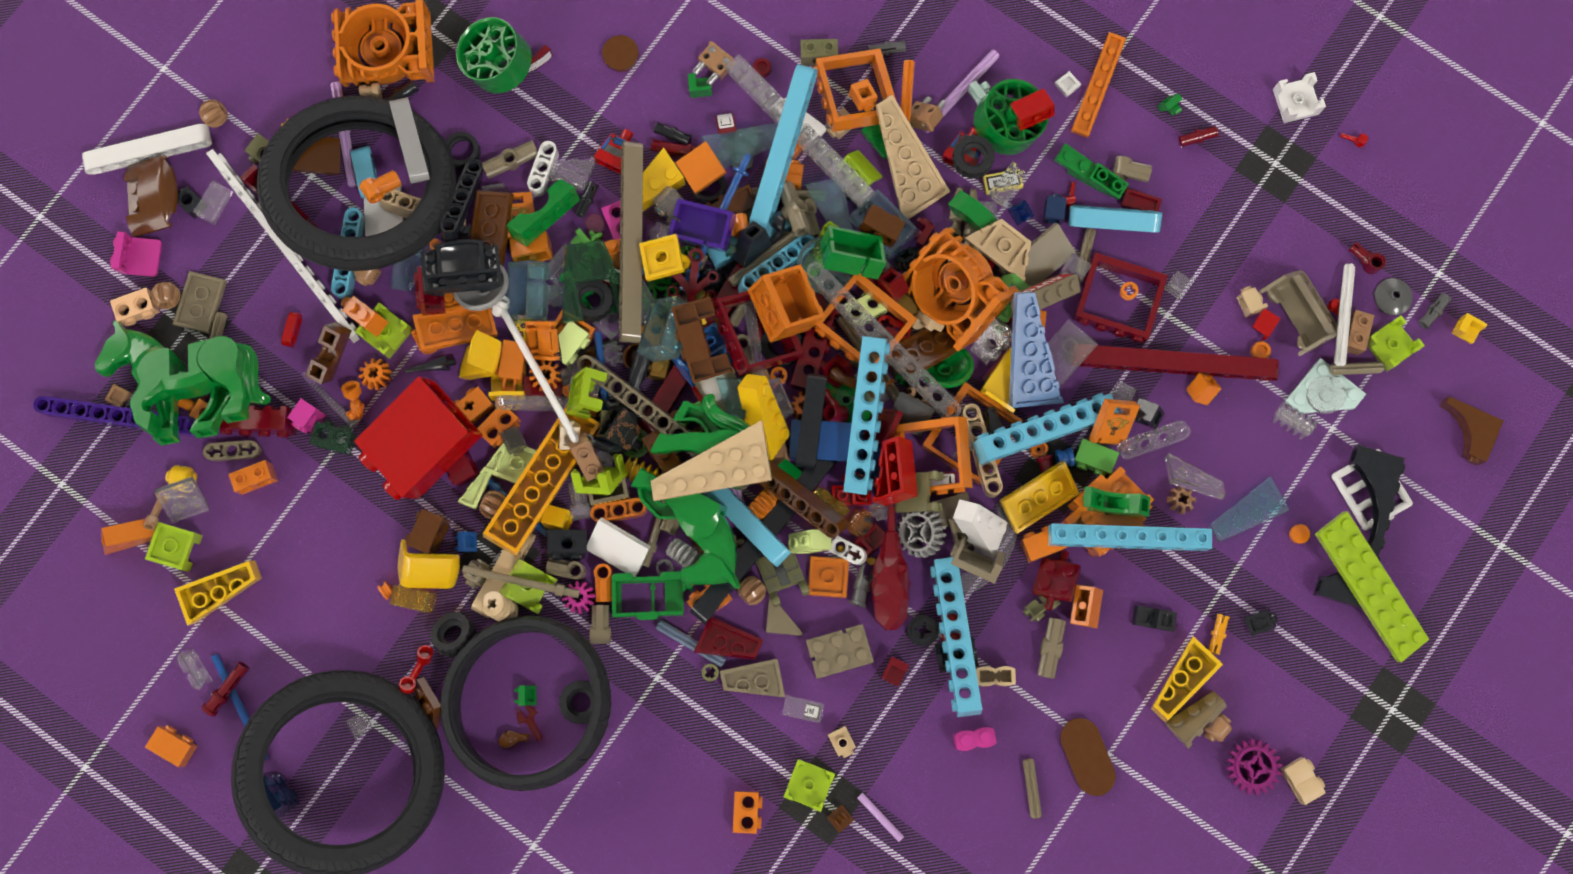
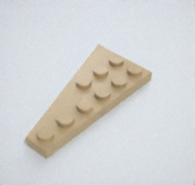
M890 95L876 104L875 107L901 218L905 222L948 194L950 190L894 96Z
M761 420L651 480L653 501L772 481L763 421Z

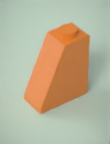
M145 519L101 528L100 537L104 554H111L150 542L155 529L148 530L144 528Z

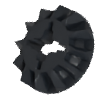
M909 246L907 249L897 252V256L893 258L895 268L900 271L909 270V264L920 256L918 254L920 250L917 247L912 248Z
M712 266L710 269L704 267L702 271H699L700 276L697 278V283L703 280L709 271L714 270L718 273V280L710 283L703 290L713 289L715 292H719L727 280L725 273H721L720 269H713ZM711 273L709 275V277L712 276L713 279L716 278L715 273Z
M918 615L908 625V636L916 645L928 646L938 637V624L928 615ZM925 622V629L931 631V633H925L921 639L920 632L915 630V628H921Z

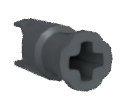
M865 562L859 566L853 586L855 588L852 600L849 601L851 605L866 608L865 601L868 592L871 591L873 581V567L870 570L869 577L867 579L864 578Z

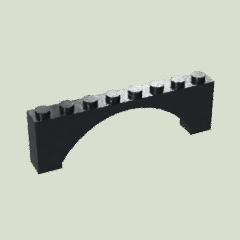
M1358 445L1353 447L1348 465L1357 471L1369 492L1373 509V525L1367 542L1380 561V550L1384 548L1386 541L1384 538L1385 531L1390 527V512H1393L1395 508L1394 497L1400 489L1399 478L1405 470V464H1403L1405 458ZM1339 572L1327 577L1318 576L1313 595L1362 609Z

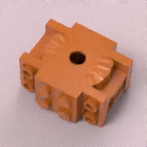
M1121 466L1107 478L1102 474L1099 475L1087 486L1113 493L1146 495L1125 474L1126 471ZM1084 489L1068 505L1073 512L1061 523L1144 527L1143 522L1146 518L1106 515L1089 511L1086 507H1083ZM1152 497L1150 499V509L1153 507L1151 505V503L1154 501ZM1085 547L1088 550L1087 553L1092 558L1097 555L1101 557L1109 549H1114Z

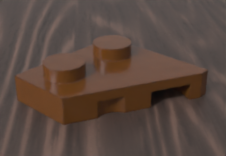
M423 677L417 679L414 694L437 730L439 728L441 705Z

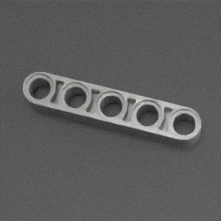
M408 97L389 101L410 183L430 180Z

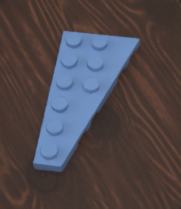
M1032 291L1014 293L1009 405L1012 408L1064 403L1059 392V382L1055 377V367L1049 344L1045 339V329L1040 320L1041 313L1036 294Z

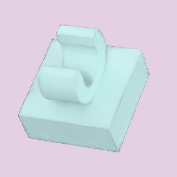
M974 81L969 85L968 92L975 102L979 104L986 96V93L989 92L990 85L987 81L981 85Z

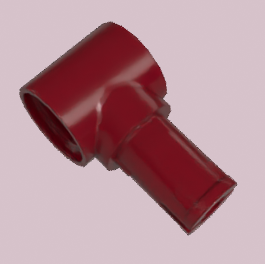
M1357 241L1348 250L1361 260L1360 263L1363 264V269L1368 274H1376L1386 265V258L1382 254L1369 252ZM1371 261H1375L1378 266H1373Z
M826 388L823 411L825 420L846 422L849 416L847 407L841 406L833 398L829 389Z

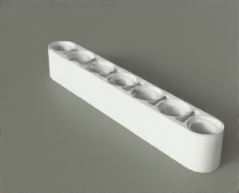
M196 124L82 153L85 173L95 175L128 167L129 165L162 155L169 157L206 148L212 145L209 126L206 124Z

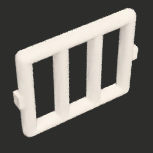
M1347 465L1334 472L1331 478L1362 529L1367 531L1372 528L1373 519L1367 521L1361 511L1372 506V502L1368 498L1356 504L1351 494L1366 487L1363 480H1360L1348 488L1345 486L1341 478L1355 470L1352 466ZM1401 482L1398 494L1403 502L1396 505L1393 512H1390L1389 520H1392L1394 515L1413 504Z

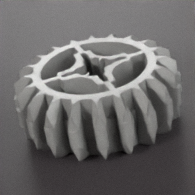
M907 512L901 514L902 518L897 520L900 526H897L895 529L899 530L900 545L904 544L903 550L908 551V555H915L916 558L921 556L926 558L929 555L936 554V551L941 549L940 545L945 543L942 537H946L947 534L943 533V529H946V526L941 524L944 519H938L940 513ZM921 516L926 520L925 522H920L915 518ZM922 541L925 542L927 545L925 547H922L918 545L917 542Z
M674 539L666 550V554L683 568L693 565L702 556V554L680 539Z

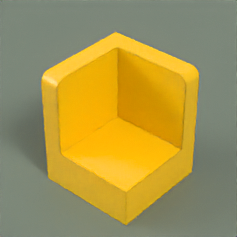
M1467 313L1459 318L1452 334L1472 344L1479 332L1485 329L1487 324Z
M550 505L544 513L541 523L549 530H569L574 517L569 510Z

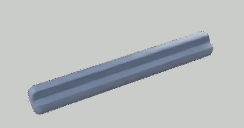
M659 621L656 626L658 631L692 651L695 650L698 641L666 622ZM698 653L720 667L726 661L724 656Z

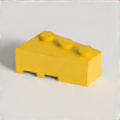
M664 148L643 172L642 212L656 204L660 198L667 197L685 185L683 175Z

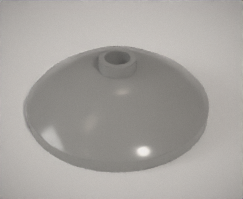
M500 264L501 287L488 292L477 290L453 293L456 301L463 308L471 311H482L493 307L501 301L508 290L509 277L506 270Z

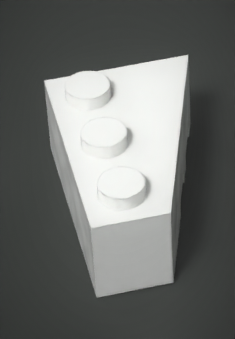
M959 499L953 519L960 530L966 533L968 536L967 541L973 544L975 552L995 559L1008 522L979 504Z

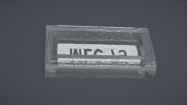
M786 695L782 715L820 723L824 704Z

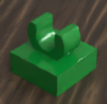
M1179 93L1172 94L1158 104L1157 107L1160 112L1168 111L1171 116L1177 115L1182 111L1177 103L1183 99Z
M537 685L518 686V688L514 689V692H518V700H514V703H519V706L537 705Z

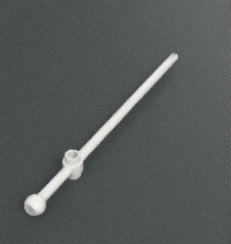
M504 296L500 302L492 307V314L496 317L502 316L573 443L578 442V435L507 310L510 301Z

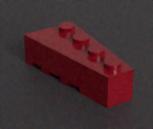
M249 406L248 420L226 423L223 420L219 428L220 434L232 435V432H239V435L251 436V433H257L260 437H270V434L277 435L278 438H289V435L296 436V428L291 425L293 421L287 418L292 409L287 406H280V409L273 406H265L264 410L260 407Z

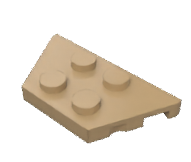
M999 219L965 237V241L1008 274L1015 273L1025 282L1026 277L1024 276L1026 266H1028V252L1030 251L1031 241L1003 219Z

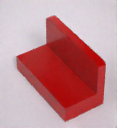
M1041 89L1011 103V108L1017 116V126L1020 131L1055 116V104L1045 89Z

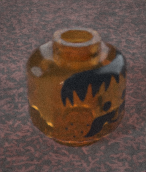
M864 508L862 511L854 509L846 519V530L857 538L858 536L864 537L874 525L871 519L873 515Z

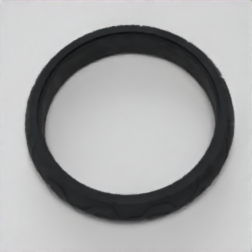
M519 616L504 619L475 634L453 659L445 676L441 691L440 715L444 734L450 748L461 764L482 781L498 788L512 791H531L547 788L576 773L586 764L599 747L608 727L611 714L610 682L606 668L595 648L583 635L572 627L560 621L540 616ZM521 633L550 634L567 643L577 653L586 667L591 681L593 698L590 720L577 746L562 761L546 770L533 774H509L487 763L470 744L461 718L463 687L476 661L497 642Z

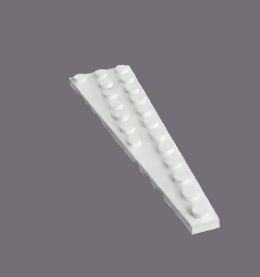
M213 149L206 154L337 323L352 330L349 337L353 343L358 341L360 338L355 333L357 329L353 323L348 324L345 320L347 315L341 308L338 310L334 306L336 301L330 294L326 295L324 293L325 287L319 279L317 281L313 279L314 273L308 265L306 267L303 266L301 256L293 252L276 236L263 215L260 203L257 202L249 189L246 188L238 175L235 174L221 153L217 155Z

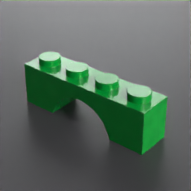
M562 179L555 182L547 189L549 200L542 209L530 214L519 213L506 225L511 237L526 247L530 245L580 201L574 186Z

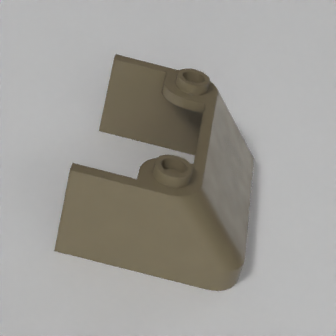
M1298 270L1285 274L1259 290L1261 294L1268 292L1267 296L1271 302L1281 303L1299 332L1300 336H1298L1297 345L1302 350L1298 352L1299 356L1337 337L1338 324L1304 271Z

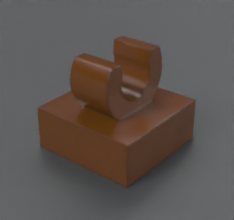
M842 804L827 816V819L839 833L854 821Z

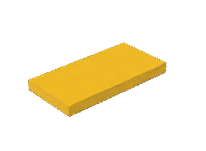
M1061 461L999 501L1013 531L1018 534L1080 493L1066 462Z

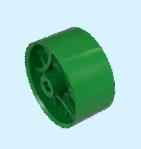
M487 17L474 22L464 31L457 44L456 59L464 75L480 88L490 93H504L517 87L524 80L531 66L532 54L528 42L508 22L496 17Z
M1006 79L994 85L978 104L974 113V126L977 135L988 139V142L993 145L994 151L999 154L1015 155L1025 151L1044 132L1049 119L1031 126L1035 131L1034 133L1027 129L1020 131L1017 126V116L1011 108V103L1039 90L1032 84L1019 79Z

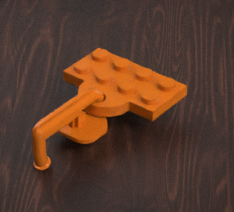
M434 238L429 243L431 250L434 249L435 245L441 243L439 239ZM453 293L445 294L446 314L422 315L421 313L413 315L422 353L470 343L476 331L491 337H497L491 308L482 311L467 310L456 301Z

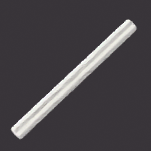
M1352 263L1345 264L1343 268L1334 357L1336 366H1344L1346 364L1355 266Z

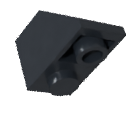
M755 221L748 225L739 234L732 256L733 260L746 268L772 245L766 229Z

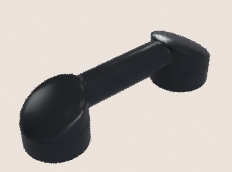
M779 215L771 225L776 230L770 238L772 245L784 233L786 219L782 215Z

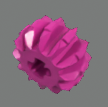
M576 581L575 588L571 583L568 584L569 588L580 590L583 600L580 599L581 602L578 603L574 597H562V601H569L564 607H571V613H574L577 609L578 614H582V608L588 612L587 604H595L590 599L595 598L596 595L589 594L593 591V588L589 587L586 589V582L580 587V582Z

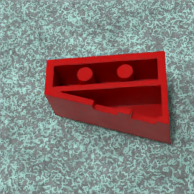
M900 436L882 441L878 466H881L879 478H876L875 482L878 486L876 496H873L872 502L889 506L918 497L912 441Z

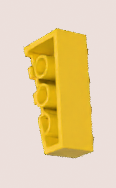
M747 374L737 387L742 410H746L744 420L750 426L761 420L763 421L769 460H773L788 439L790 432L767 377Z
M256 560L247 561L175 588L174 590L187 626L196 624L262 579Z
M1194 636L1188 642L1151 707V710L1165 723L1223 665Z

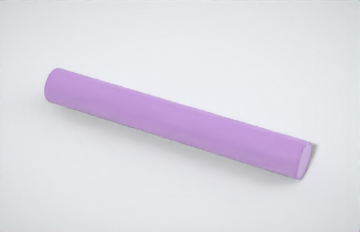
M863 792L857 797L898 842L904 838L901 832Z

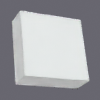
M1068 71L1054 85L1067 98L1081 86V83Z

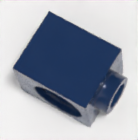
M1058 194L1047 196L1043 223H1058L1062 225L1067 198H1063Z

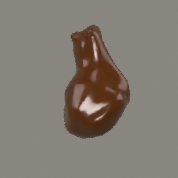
M506 730L498 738V744L502 749H510L519 742H529L530 734Z

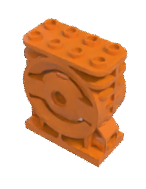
M415 0L414 3H402L397 10L384 4H368L357 7L354 11L350 7H346L345 12L335 8L334 12L331 13L335 29L332 30V38L335 41L333 56L336 59L334 74L336 77L338 76L340 83L344 87H349L350 83L359 86L361 82H365L366 85L371 83L386 85L395 83L405 76L409 80L425 79L427 83L435 82L431 13L424 0ZM390 23L393 24L392 29L399 33L404 39V47L402 46V42L397 36V34L390 30ZM410 28H417V30L412 32ZM359 46L362 58L370 67L365 66L361 62L359 57ZM385 46L382 50H378L379 47Z
M946 227L939 234L936 232L929 238L930 243L919 251L918 254L920 256L909 264L910 269L902 275L910 289L907 292L908 295L913 294L916 304L924 315L929 316L938 324L946 325L947 333L956 341L953 347L960 351L980 338L1014 298V293L1019 292V290L1015 286L1009 288L999 277H994L991 267L984 256L968 244H960L963 238L961 236L954 238L952 235L955 230L952 227L949 229ZM947 259L950 260V262H948L947 264H945V265L942 267L943 263H944ZM971 299V303L969 304H959L967 302Z

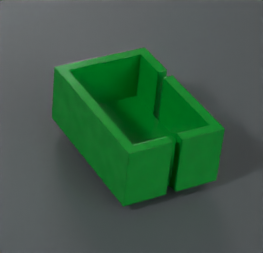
M828 225L820 241L823 254V268L853 275L861 273L863 277L878 280L886 265L882 236Z

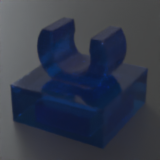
M1026 200L1008 209L1017 226L1034 217V213Z

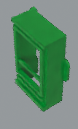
M662 572L660 576L633 577L631 573L612 575L613 618L637 617L639 620H655L662 616H684V592L680 572ZM651 583L652 612L622 613V584ZM654 583H665V611L655 612L656 586Z

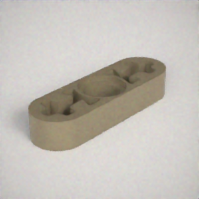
M252 440L209 443L204 447L203 455L206 459L214 462L255 459L260 456L262 448L260 444ZM251 445L256 448V450L252 451V454L242 450V448L250 449ZM231 446L237 447V453L234 456L228 455V449ZM214 448L217 451H222L223 454L215 453L213 457L209 452L213 451Z

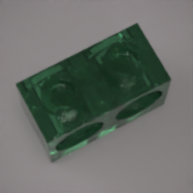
M323 420L322 423L315 422L309 444L314 447L351 456L357 434L352 431L353 428L341 425V428L335 427L334 423ZM328 430V436L322 439V432ZM346 435V441L340 444V437Z

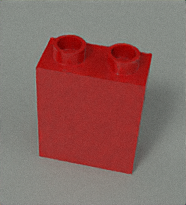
M418 376L354 442L363 451L358 456L361 463L372 472L379 470L387 479L382 486L390 496L396 500L401 498L420 499L483 435L435 380Z

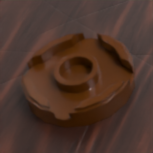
M613 36L603 46V61L608 68L617 72L628 71L635 66L639 58L638 46L628 36Z

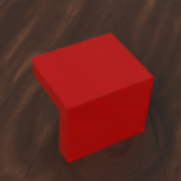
M1264 308L1257 315L1252 328L1263 334L1261 339L1265 341L1281 318Z

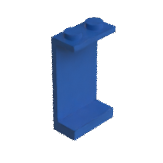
M796 419L791 421L789 458L791 460H796L801 427V420ZM822 421L817 460L847 461L852 423ZM862 430L860 433L862 439H864L865 430ZM863 449L858 451V456L863 459Z

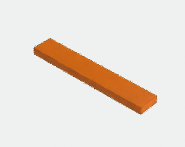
M1111 32L1108 33L1071 129L1072 133L1086 138L1089 137L1126 41L1125 37Z

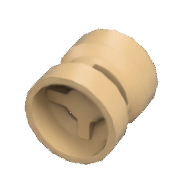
M372 83L371 86L359 85L360 96L382 98L379 83Z

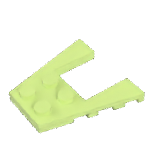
M506 439L492 456L486 467L481 470L475 481L470 484L464 495L459 498L458 503L477 510L491 476L493 475L515 484L537 450Z

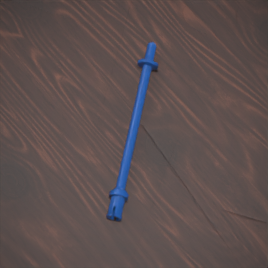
M749 153L743 156L738 168L733 167L736 173L719 209L727 210L742 176H748L745 170L751 159ZM707 246V248H705V247H701V248H700V249L703 251V253H704V257H705V255H706V253H707V250H708V248H709L708 246ZM691 267L685 271L686 275L684 278L688 283Z

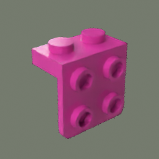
M117 231L113 241L114 253L110 259L111 268L120 274L157 276L162 242L156 239L133 238L125 232Z

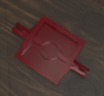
M1062 550L1059 560L1042 558L1032 592L1047 599L1044 606L1046 610L1048 608L1049 611L1053 609L1054 601H1072L1081 565L1067 562L1068 551Z

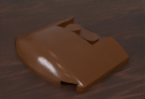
M165 155L129 165L125 172L123 181L127 182L129 216H126V221L133 237L164 230L172 226V223L168 221L171 213H176L178 189L174 169L166 162L168 158Z

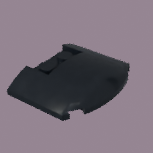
M462 239L437 244L427 254H425V251L421 252L424 294L445 297L447 293L477 290L488 292L502 286L499 249L496 244L492 247L485 244L482 240Z

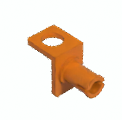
M191 399L178 401V406L191 412L189 416L195 419L203 413L208 403L201 399H198L197 402Z

